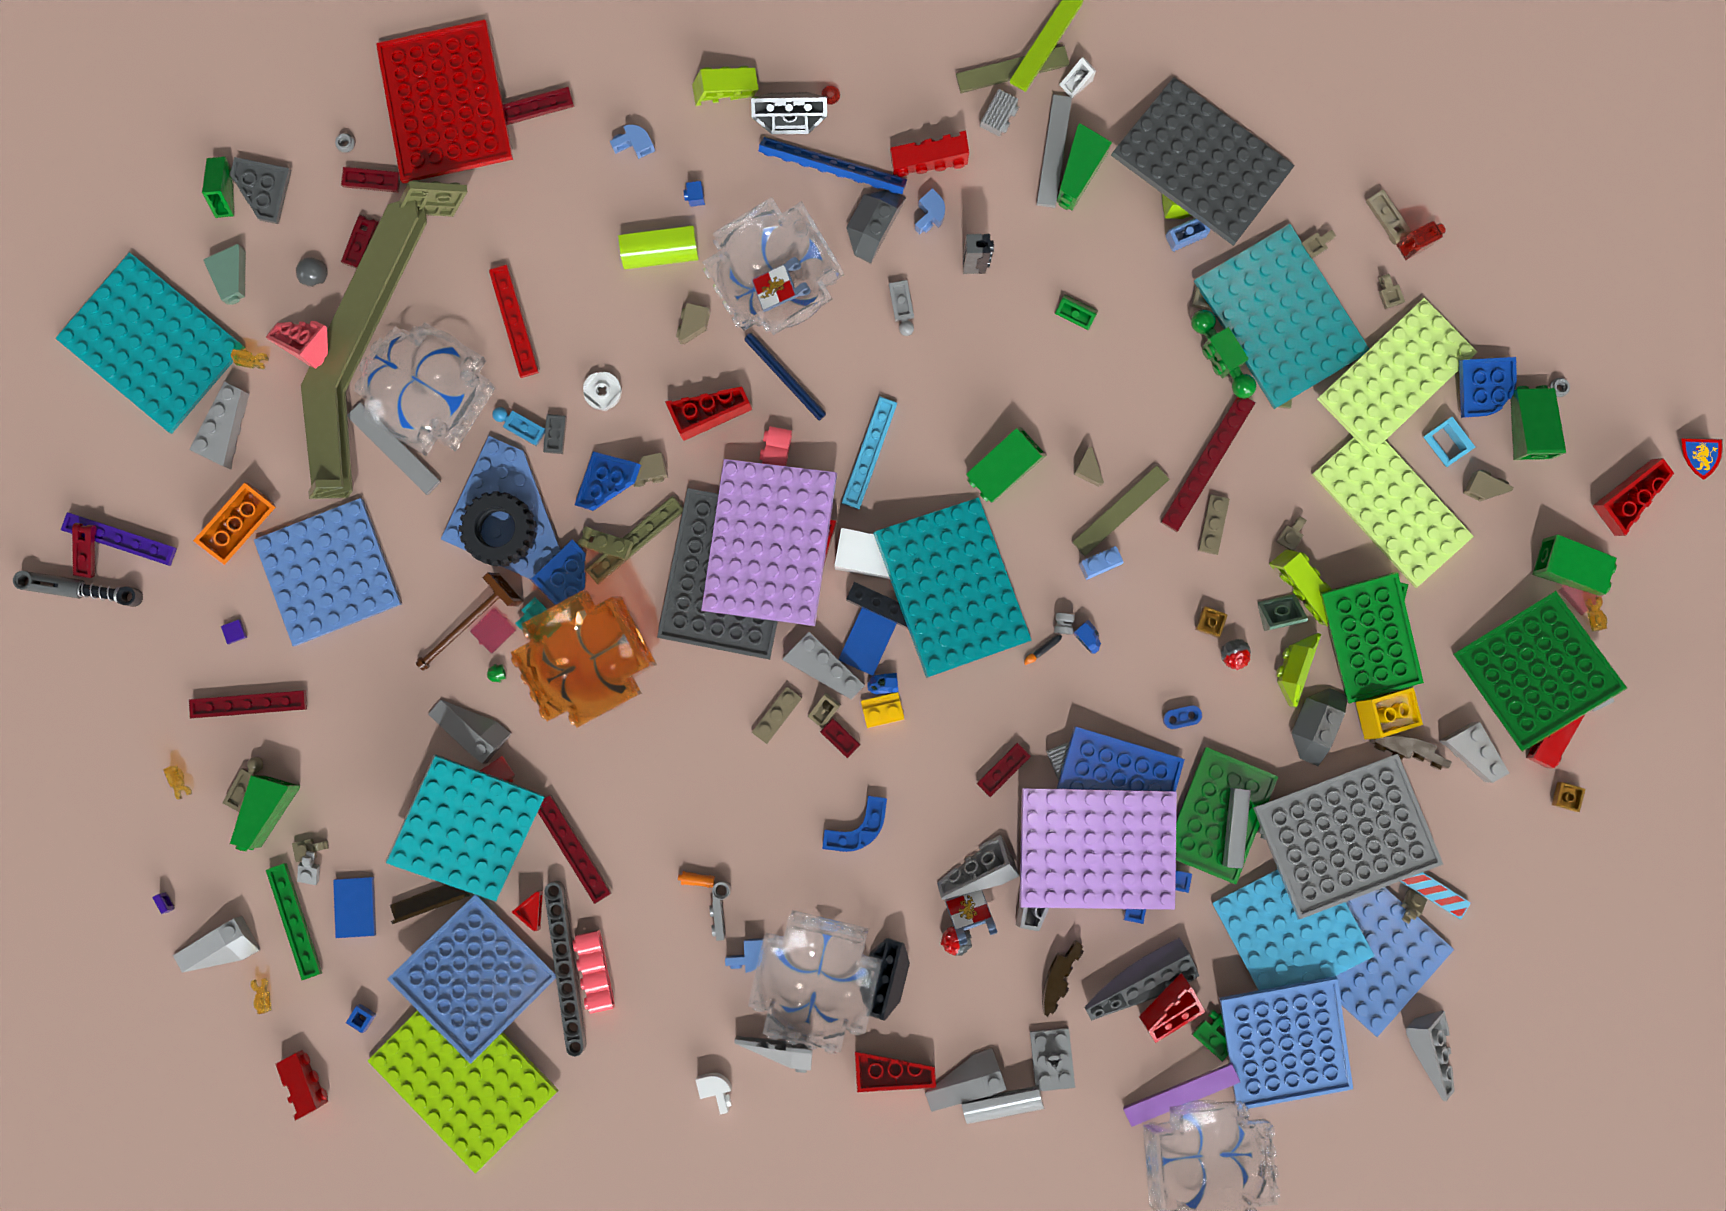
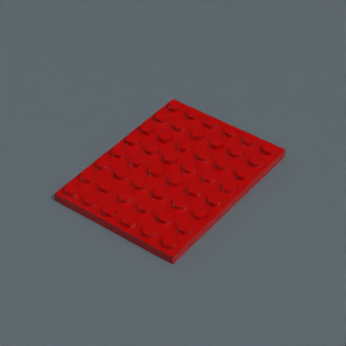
M486 19L376 43L399 175L403 184L409 181L423 180L513 160Z

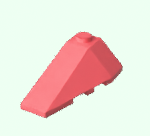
M304 321L299 322V324H293L292 322L277 323L266 336L269 341L315 369L324 362L325 357L328 355L327 327L317 321H311L310 324H306Z

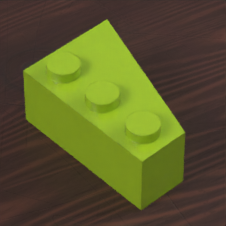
M725 66L720 69L705 67L700 69L692 84L695 106H699L701 101L713 100V103H718V99L730 97V100L754 97L758 91L755 68H749L748 66H740L738 68Z

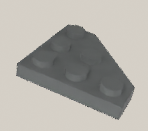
M234 157L230 176L237 184L247 203L251 206L256 217L260 221L279 224L291 170L286 167Z

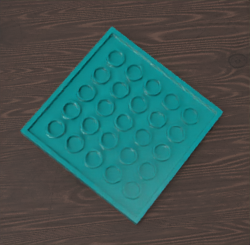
M434 754L388 854L386 864L497 901L542 804L544 795Z

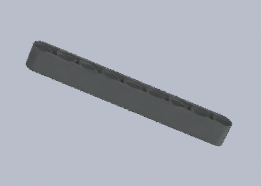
M554 881L546 885L544 895L566 1051L570 1056L577 1057L586 1049L587 1043L565 887L561 882ZM552 885L557 886L559 889L557 896L552 895L550 892ZM554 905L561 907L562 912L560 915H556L553 912ZM557 924H560L564 927L563 934H558L556 932ZM559 944H564L567 947L565 954L560 953L558 949ZM563 963L569 965V973H564L561 970ZM565 983L572 985V992L564 990ZM568 1002L575 1005L574 1012L567 1010L566 1005ZM570 1022L578 1025L577 1031H572L569 1028ZM572 1042H578L581 1049L579 1051L574 1050Z

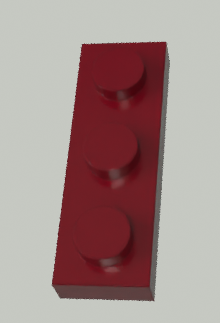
M343 167L341 186L344 188L399 193L400 175L399 172Z
M1016 743L976 784L991 798L1031 756Z

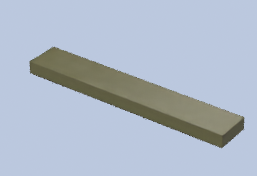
M1065 46L1053 49L1039 73L1069 66L1070 63ZM1025 56L956 73L960 93L1010 81Z
M1156 466L1072 543L1086 556L1170 479Z
M673 496L623 537V539L634 543L628 559L683 513V507ZM603 554L585 570L599 585L626 561Z

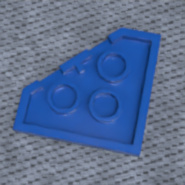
M593 451L574 505L591 511L596 510L633 485L641 465Z
M573 539L530 579L570 621L576 617L578 610L585 608L584 571L586 553Z

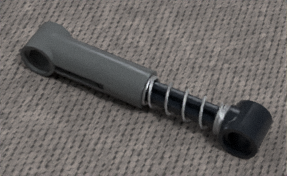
M19 571L13 577L14 586L25 591L78 599L90 596L93 599H109L111 602L115 601L118 604L129 607H136L143 600L142 592L132 587H117L113 589L110 586L108 588L102 587V585L94 586L93 583L87 585L84 580L28 571ZM28 577L29 582L25 585V579ZM40 581L53 583V587L40 585ZM131 592L132 599L128 601L127 596Z

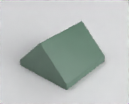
M1295 594L1258 602L1264 631L1308 621Z

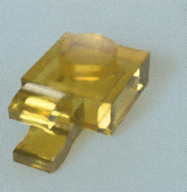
M233 349L230 355L235 365L254 369V367L265 369L264 363H260V361L269 360L265 353L253 356L252 353L243 349Z
M1601 596L1595 597V605L1592 604L1591 599L1585 600V604L1589 609L1587 614L1592 632L1607 629V617L1600 610L1603 604Z
M170 766L163 769L170 787L174 789L176 799H183L181 795L182 790L186 792V795L192 794L190 787L183 785L185 784L183 780L184 774L178 766Z
M267 978L261 979V987L257 985L256 980L251 981V988L257 992L253 1002L254 1008L257 1009V1014L271 1011L270 992L267 991Z

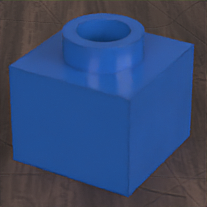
M701 181L686 183L687 189L683 190L685 201L689 202L690 207L705 205Z
M359 1004L349 1016L346 1024L363 1033L367 1031L377 1014ZM361 1014L366 1017L365 1021L361 1019Z

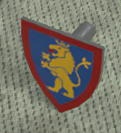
M1681 438L1683 455L1688 466L1696 475L1705 480L1719 466L1723 453V439Z

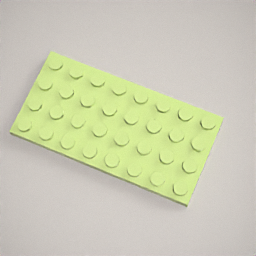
M1423 298L1317 400L1371 454L1459 370V360L1471 359L1477 351Z
M1353 437L1312 474L1415 588L1421 585L1474 537L1386 441L1370 454Z

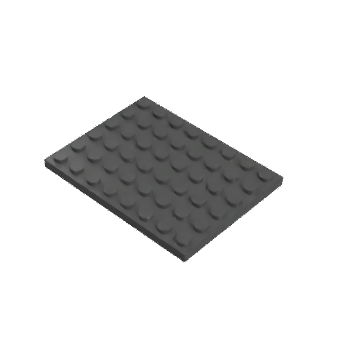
M1176 78L1169 82L1111 154L1113 158L1233 246L1295 166Z
M687 488L657 638L770 660L778 621L701 611L719 494Z

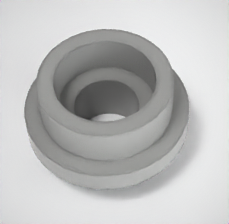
M344 133L337 136L335 145L339 151L347 153L354 148L355 141L351 135ZM345 141H348V144L346 146H343V143Z
M1557 378L1551 382L1550 388H1555L1557 397H1563L1568 394L1570 384L1563 378ZM1557 385L1561 386V391H1558Z

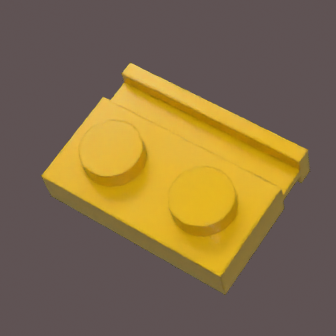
M898 692L861 701L867 728L904 720Z

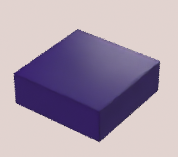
M239 619L221 626L227 644L247 638L243 624Z
M166 892L152 897L161 914L169 913L175 909Z

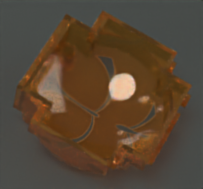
M582 590L522 623L524 628L522 629L523 634L527 639H530V642L510 652L512 663L521 672L522 682L528 685L530 689L531 699L537 702L540 708L538 709L540 716L548 722L565 713H569L568 719L576 728L584 726L641 695L642 692L635 681V677L657 665L622 597L612 596L595 605L588 590Z

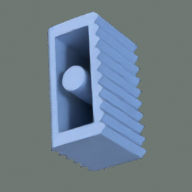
M1194 218L1169 229L1165 236L1171 250L1175 252L1179 248L1182 249L1186 245L1189 246L1193 242L1195 243L1200 239L1206 238L1211 229Z
M1114 546L1095 556L1093 555L1088 559L1082 560L1079 566L1085 579L1088 580L1120 566L1124 562L1118 548Z

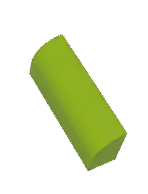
M694 226L618 235L624 270L699 260Z

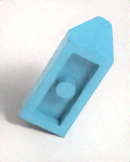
M1453 417L1445 420L1423 437L1445 467H1448L1475 448V445ZM1442 428L1461 451L1452 459H1449L1432 436Z

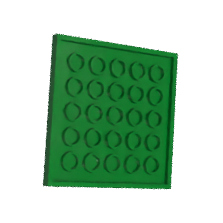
M1554 591L1453 654L1521 752L1627 689V686L1557 591Z

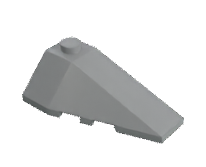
M440 700L428 714L482 764L488 763L511 735L497 721L444 700Z
M1438 1011L1415 1018L1407 1026L1406 1035L1443 1101H1447L1454 1093L1453 1069L1448 1065L1451 1047H1447L1446 1036H1449V1027L1445 1012Z
M742 1036L735 1037V1044L786 1067L795 1069V1072L806 1073L807 1070H811L813 1043Z
M990 1048L973 1054L962 1065L937 1082L936 1088L928 1089L925 1094L931 1112L987 1097L1007 1089L993 1049Z

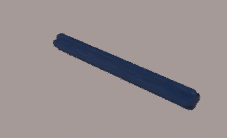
M749 333L744 338L745 342L816 419L822 420L826 416L825 411L752 333Z

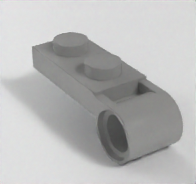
M727 881L717 882L712 889L713 905H710V916L714 917L715 924L711 927L712 936H716V941L725 940L726 938L722 900L731 893V885ZM719 885H724L727 888L725 895L718 894L717 887Z

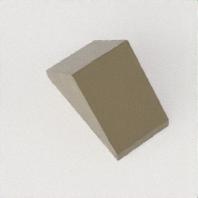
M1089 447L1074 475L1099 487L1103 485L1104 481L1093 449Z
M825 693L808 717L823 729L841 707V704Z

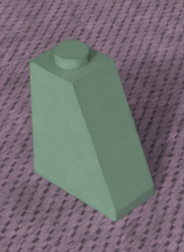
M236 244L203 259L219 297L223 302L232 305L245 297L246 252L244 248Z

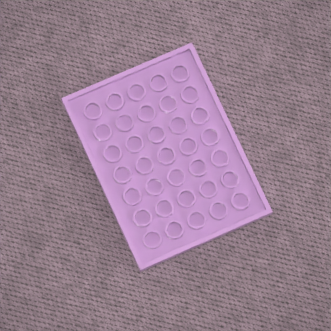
M724 459L701 611L815 626L837 478L836 472Z
M1022 788L1020 907L1175 910L1177 792Z

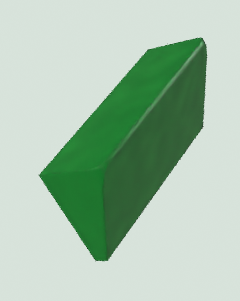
M1064 294L1055 314L1089 331L1098 310Z

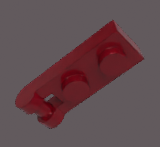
M363 215L357 217L341 259L342 264L358 268L379 224L378 220H369ZM364 226L368 227L366 231L362 230Z
M82 523L73 524V576L86 578L95 576V534L97 530L95 525L88 524L83 526Z

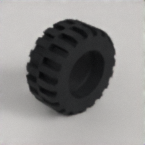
M493 491L491 494L486 492L481 494L482 497L472 499L473 503L471 505L467 504L464 508L467 511L465 515L461 514L460 520L462 525H459V531L462 533L460 540L465 544L464 548L475 559L496 567L509 566L510 563L515 564L519 562V558H525L528 555V549H532L534 546L532 543L533 538L536 539L537 536L535 532L537 527L536 521H534V515L528 506L517 497L506 492L500 493L499 491ZM498 511L508 513L515 523L513 537L501 547L488 545L483 540L481 532L485 519Z

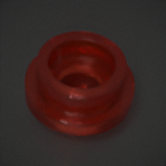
M826 86L822 90L821 95L827 97V104L833 105L839 101L840 91L837 87ZM833 92L834 96L829 97L827 94Z

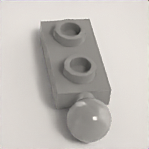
M908 281L889 283L895 322L901 321L902 323L899 325L900 333L904 336H909L914 331V326L909 321V319L914 318Z

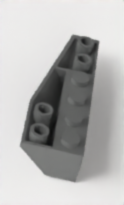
M1178 938L1126 968L1103 987L1084 1008L1092 1021L1157 998L1181 973L1188 982L1199 977L1190 953L1181 939Z

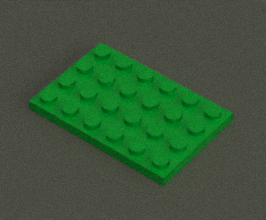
M1397 572L1320 593L1348 704L1424 683Z
M1205 747L1176 819V860L1236 885L1243 868L1223 866L1230 788L1251 790L1244 854L1245 864L1260 825L1254 807L1269 802L1279 776Z

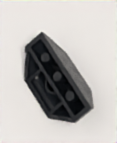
M886 938L884 942L870 952L867 963L868 975L864 977L861 987L867 1015L885 1021L901 1002L910 965L905 943Z

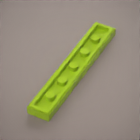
M1062 0L1010 79V84L1025 92L1028 90L1081 8L1083 0Z

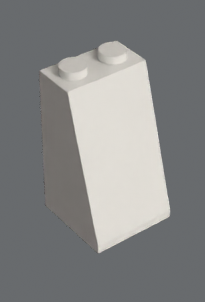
M841 528L835 570L890 579L874 534Z

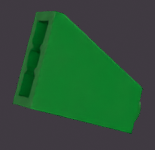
M226 157L206 158L202 194L215 218L234 217L233 180L230 176L231 167Z

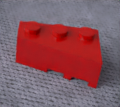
M1181 973L1142 1012L1139 1018L1154 1042L1157 1043L1205 1013V1010L1191 985Z
M303 1049L275 1064L283 1087L287 1086L290 1097L287 1098L289 1104L293 1103L296 1114L293 1115L295 1121L328 1102L327 1092L324 1088H321L318 1082L319 1076L315 1070H312L309 1064L310 1058L307 1053H304Z

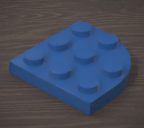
M1516 357L1459 360L1461 418L1488 416L1503 408L1506 402L1512 398L1516 388Z

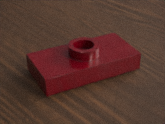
M834 718L820 731L847 759L861 745Z

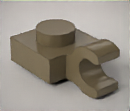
M1333 230L1321 237L1317 232L1301 244L1311 259L1328 249L1326 244L1333 240L1336 235Z
M1389 274L1378 278L1381 287L1384 289L1379 291L1385 310L1405 302L1399 284L1393 286Z
M1300 516L1292 527L1286 525L1276 542L1294 551L1304 536L1299 531L1307 520Z
M313 838L292 843L296 862L302 861V857L306 856L307 851L315 852L316 858V851L329 848L327 841L314 844Z
M1413 889L1406 892L1401 905L1406 909L1402 920L1408 924L1411 919L1415 920L1416 917L1422 914L1427 902L1426 898Z

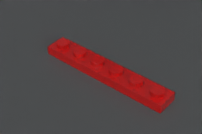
M506 264L490 269V277L519 376L524 378L538 374L539 370L509 268Z

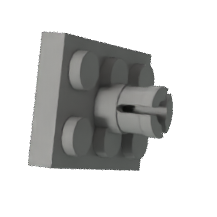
M1069 1028L1030 1031L1035 1086L1039 1085L1040 1091L1075 1088Z

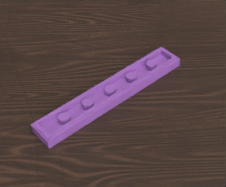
M1231 1062L1124 1106L1123 1110L1131 1127L1238 1084L1240 1079Z

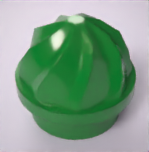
M494 664L487 671V678L492 682L499 683L506 679L503 665Z

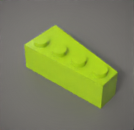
M1286 549L1271 561L1269 565L1272 569L1277 568L1282 573L1279 577L1294 587L1292 592L1301 601H1306L1304 606L1318 623L1328 627L1320 593L1332 590L1331 587L1320 579L1319 571L1311 567L1308 563L1310 560L1306 554Z

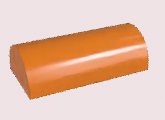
M244 482L193 541L225 565L276 506L259 490Z

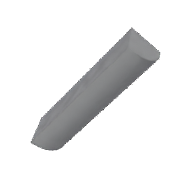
M1230 788L1223 866L1243 868L1251 790Z
M1038 1085L997 1093L962 1103V1109L966 1123L971 1124L1044 1109L1040 1086Z

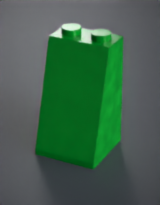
M1081 123L1078 124L1056 201L1060 207L1065 210L1070 209L1071 211H1073L1103 163L1112 144L1111 141Z
M1547 385L1536 386V389H1529V386H1518L1510 399L1513 460L1554 459L1565 454L1566 447L1555 388H1548Z
M1018 427L966 474L968 477L967 481L973 488L977 487L981 491L980 496L986 502L990 501L992 503L1047 455L1022 427Z
M1557 534L1542 540L1532 575L1601 596L1606 595L1611 588L1612 583L1610 580L1617 568V558Z
M266 775L250 776L230 844L235 845V849L240 851L254 850V848L262 847L299 791L300 785Z

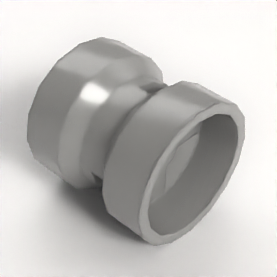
M1056 613L1057 625L1054 627V633L1073 635L1072 623L1075 620V615Z

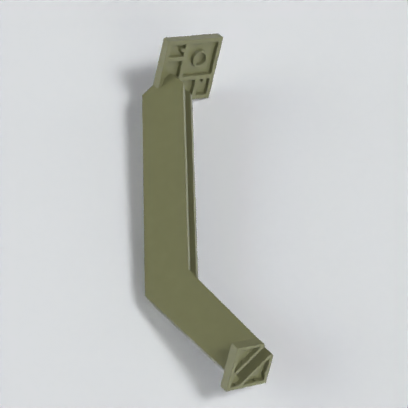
M420 180L409 181L400 200L388 204L327 330L328 355L325 357L324 362L316 369L311 366L309 367L301 383L311 488L308 491L309 499L348 498L352 493L346 390L427 224L426 215L453 217L468 192L467 185H461L457 182L444 184L438 181L431 183Z

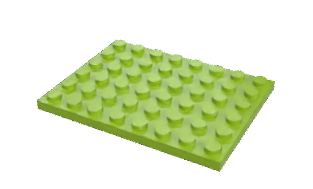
M418 1010L368 1060L372 1067L475 1174L559 1091L503 1032L470 1064Z

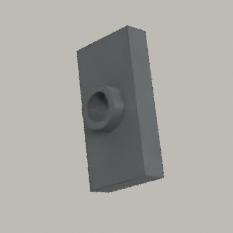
M547 414L544 453L563 454L566 416Z

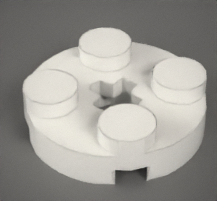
M593 373L585 380L583 385L586 402L597 410L606 411L614 407L621 398L622 388L617 378L611 373ZM607 387V393L605 395L602 394L601 396L598 395V388Z

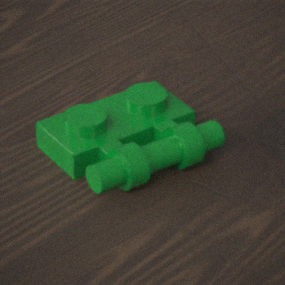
M1213 1009L1208 1014L1213 1019V1022L1209 1024L1206 1020H1203L1193 1031L1192 1035L1223 1062L1228 1056L1225 1035L1222 1036L1216 1030L1219 1026L1224 1029L1222 1014H1218Z

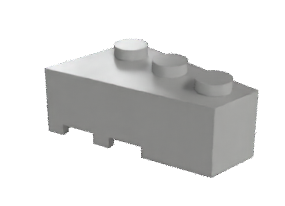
M1472 722L1440 740L1443 745L1449 748L1456 757H1459L1484 782L1493 783L1509 774L1480 722Z

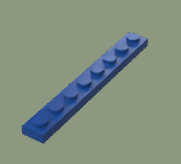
M766 137L763 138L758 152L764 153L766 156H775L786 162L792 161L803 167H812L820 172L835 174L840 178L846 177L857 183H866L874 188L889 190L894 194H903L908 180Z

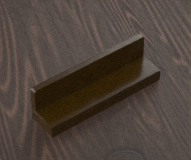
M445 884L390 905L395 920H392L391 923L395 924L471 896L470 892Z

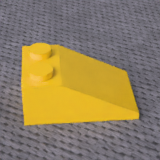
M1414 687L1355 702L1365 740L1383 738L1423 725Z

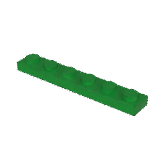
M287 863L267 869L266 873L301 980L303 981L322 974Z

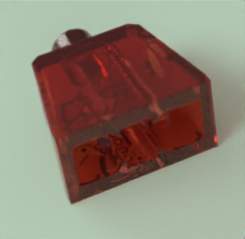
M1432 221L1412 231L1396 246L1404 259L1408 260L1443 238V234L1446 232L1445 226L1442 223L1436 224Z

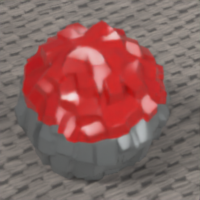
M1242 639L1229 641L1222 646L1221 659L1231 669H1243L1251 660L1250 646Z
M952 925L945 930L941 938V945L944 946V950L949 954L962 956L972 947L970 931H964L968 943L960 945L955 928Z

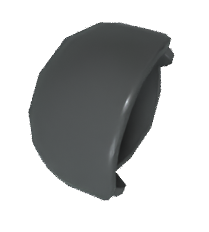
M315 258L302 259L296 267L297 279L306 286L314 287L316 284H322L328 275L324 262Z

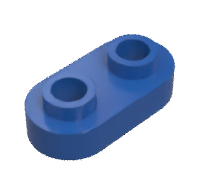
M1186 706L1169 710L1163 716V723L1169 729L1195 725L1201 721L1202 712L1197 706ZM1189 712L1194 713L1193 719L1188 717ZM1171 716L1176 718L1175 723L1169 721Z

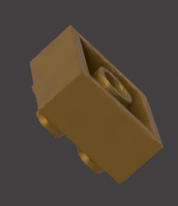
M1203 607L1195 630L1219 638L1228 614Z
M1557 782L1552 805L1573 812H1580L1586 789L1564 782Z

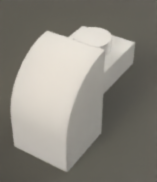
M707 1073L697 1076L696 1084L700 1099L716 1095L720 1115L728 1113L729 1106H732L730 1095H726V1092H730L732 1089L730 1081L719 1073Z

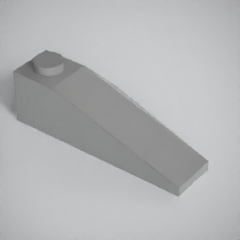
M1001 835L983 843L976 854L972 857L969 855L962 866L954 868L937 883L942 900L999 886L1019 877L1015 861Z
M240 916L211 931L173 955L180 970L187 972L244 960L258 952L260 948L245 920Z

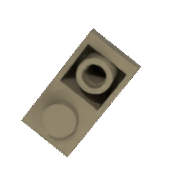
M687 303L686 308H682L680 317L683 320L682 326H678L676 334L680 344H686L707 330L711 313L708 307Z
M662 453L647 455L641 458L638 463L641 467L633 485L634 487L645 486V482L653 481V483H660L664 481V478H668Z
M1478 470L1472 473L1463 494L1481 502L1508 493L1514 487L1508 485L1509 482L1504 479L1492 477V474L1488 471Z

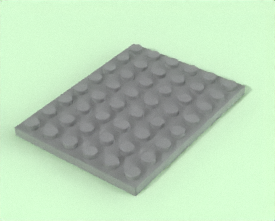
M1398 754L1254 807L1297 919H1303L1443 865Z

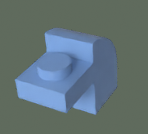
M637 125L623 126L626 134H618L610 141L615 154L631 146L638 159L655 152L648 133Z
M932 188L918 203L919 208L926 214L915 224V230L919 235L923 231L925 233L933 227V222L939 228L944 220L945 203L941 196Z
M764 938L745 939L744 955L726 956L725 966H730V969H740L742 965H745V973L758 968L765 955Z

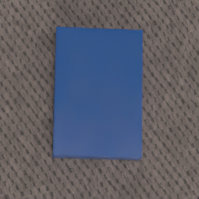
M862 608L838 660L873 676L897 623Z
M374 877L334 879L335 938L375 936Z

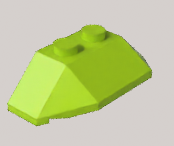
M1320 633L1312 634L1289 645L1283 652L1282 658L1284 662L1282 666H1279L1276 676L1278 677L1277 683L1290 707L1298 706L1322 635Z

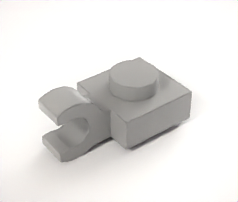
M307 851L306 856L302 857V861L298 865L297 882L317 885L319 882L320 865L314 864L315 852Z

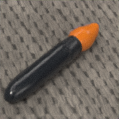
M1056 635L1034 653L1029 654L1025 658L1024 664L1027 665L1035 662L1037 658L1058 644L1062 639V635Z

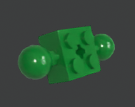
M1209 310L1197 311L1192 316L1191 326L1195 332L1204 334L1208 339L1202 346L1205 358L1207 360L1210 359L1214 365L1212 366L1216 375H1220L1222 379L1230 374L1233 379L1232 391L1237 397H1251L1256 391V381L1251 375L1243 374L1240 370L1249 360L1248 356L1229 327L1217 333L1214 329L1216 324L1214 314Z

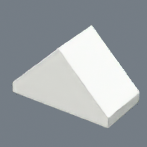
M1082 57L1059 85L1070 97L1074 98L1093 81L1096 70Z

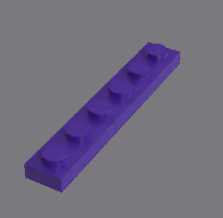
M68 512L61 527L62 531L72 534L74 523H82L83 526L88 524L95 525L97 529L95 542L171 566L177 550L175 547Z

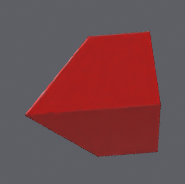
M543 890L536 891L512 911L532 931L541 929Z

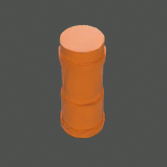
M683 871L682 874H678V880L681 881V885L713 888L715 876Z

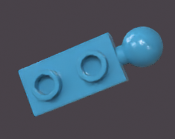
M497 407L493 410V419L497 422H505L503 428L535 446L539 444L545 433L544 428L514 411L508 415L503 407Z

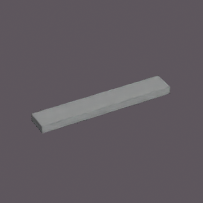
M1053 94L1037 198L1038 206L1056 207L1072 97Z
M359 403L347 415L426 495H429L441 483L362 403Z

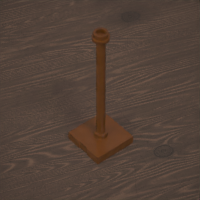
M487 572L482 577L493 589L494 593L424 658L419 657L417 659L416 665L422 671L430 667L429 663L498 599H501L507 606H519L524 602L500 573Z

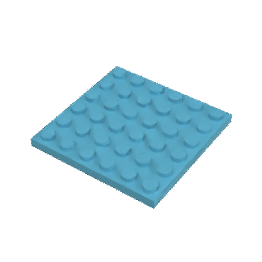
M1278 869L1212 902L1258 990L1334 977L1375 956L1346 902L1303 919H1297Z

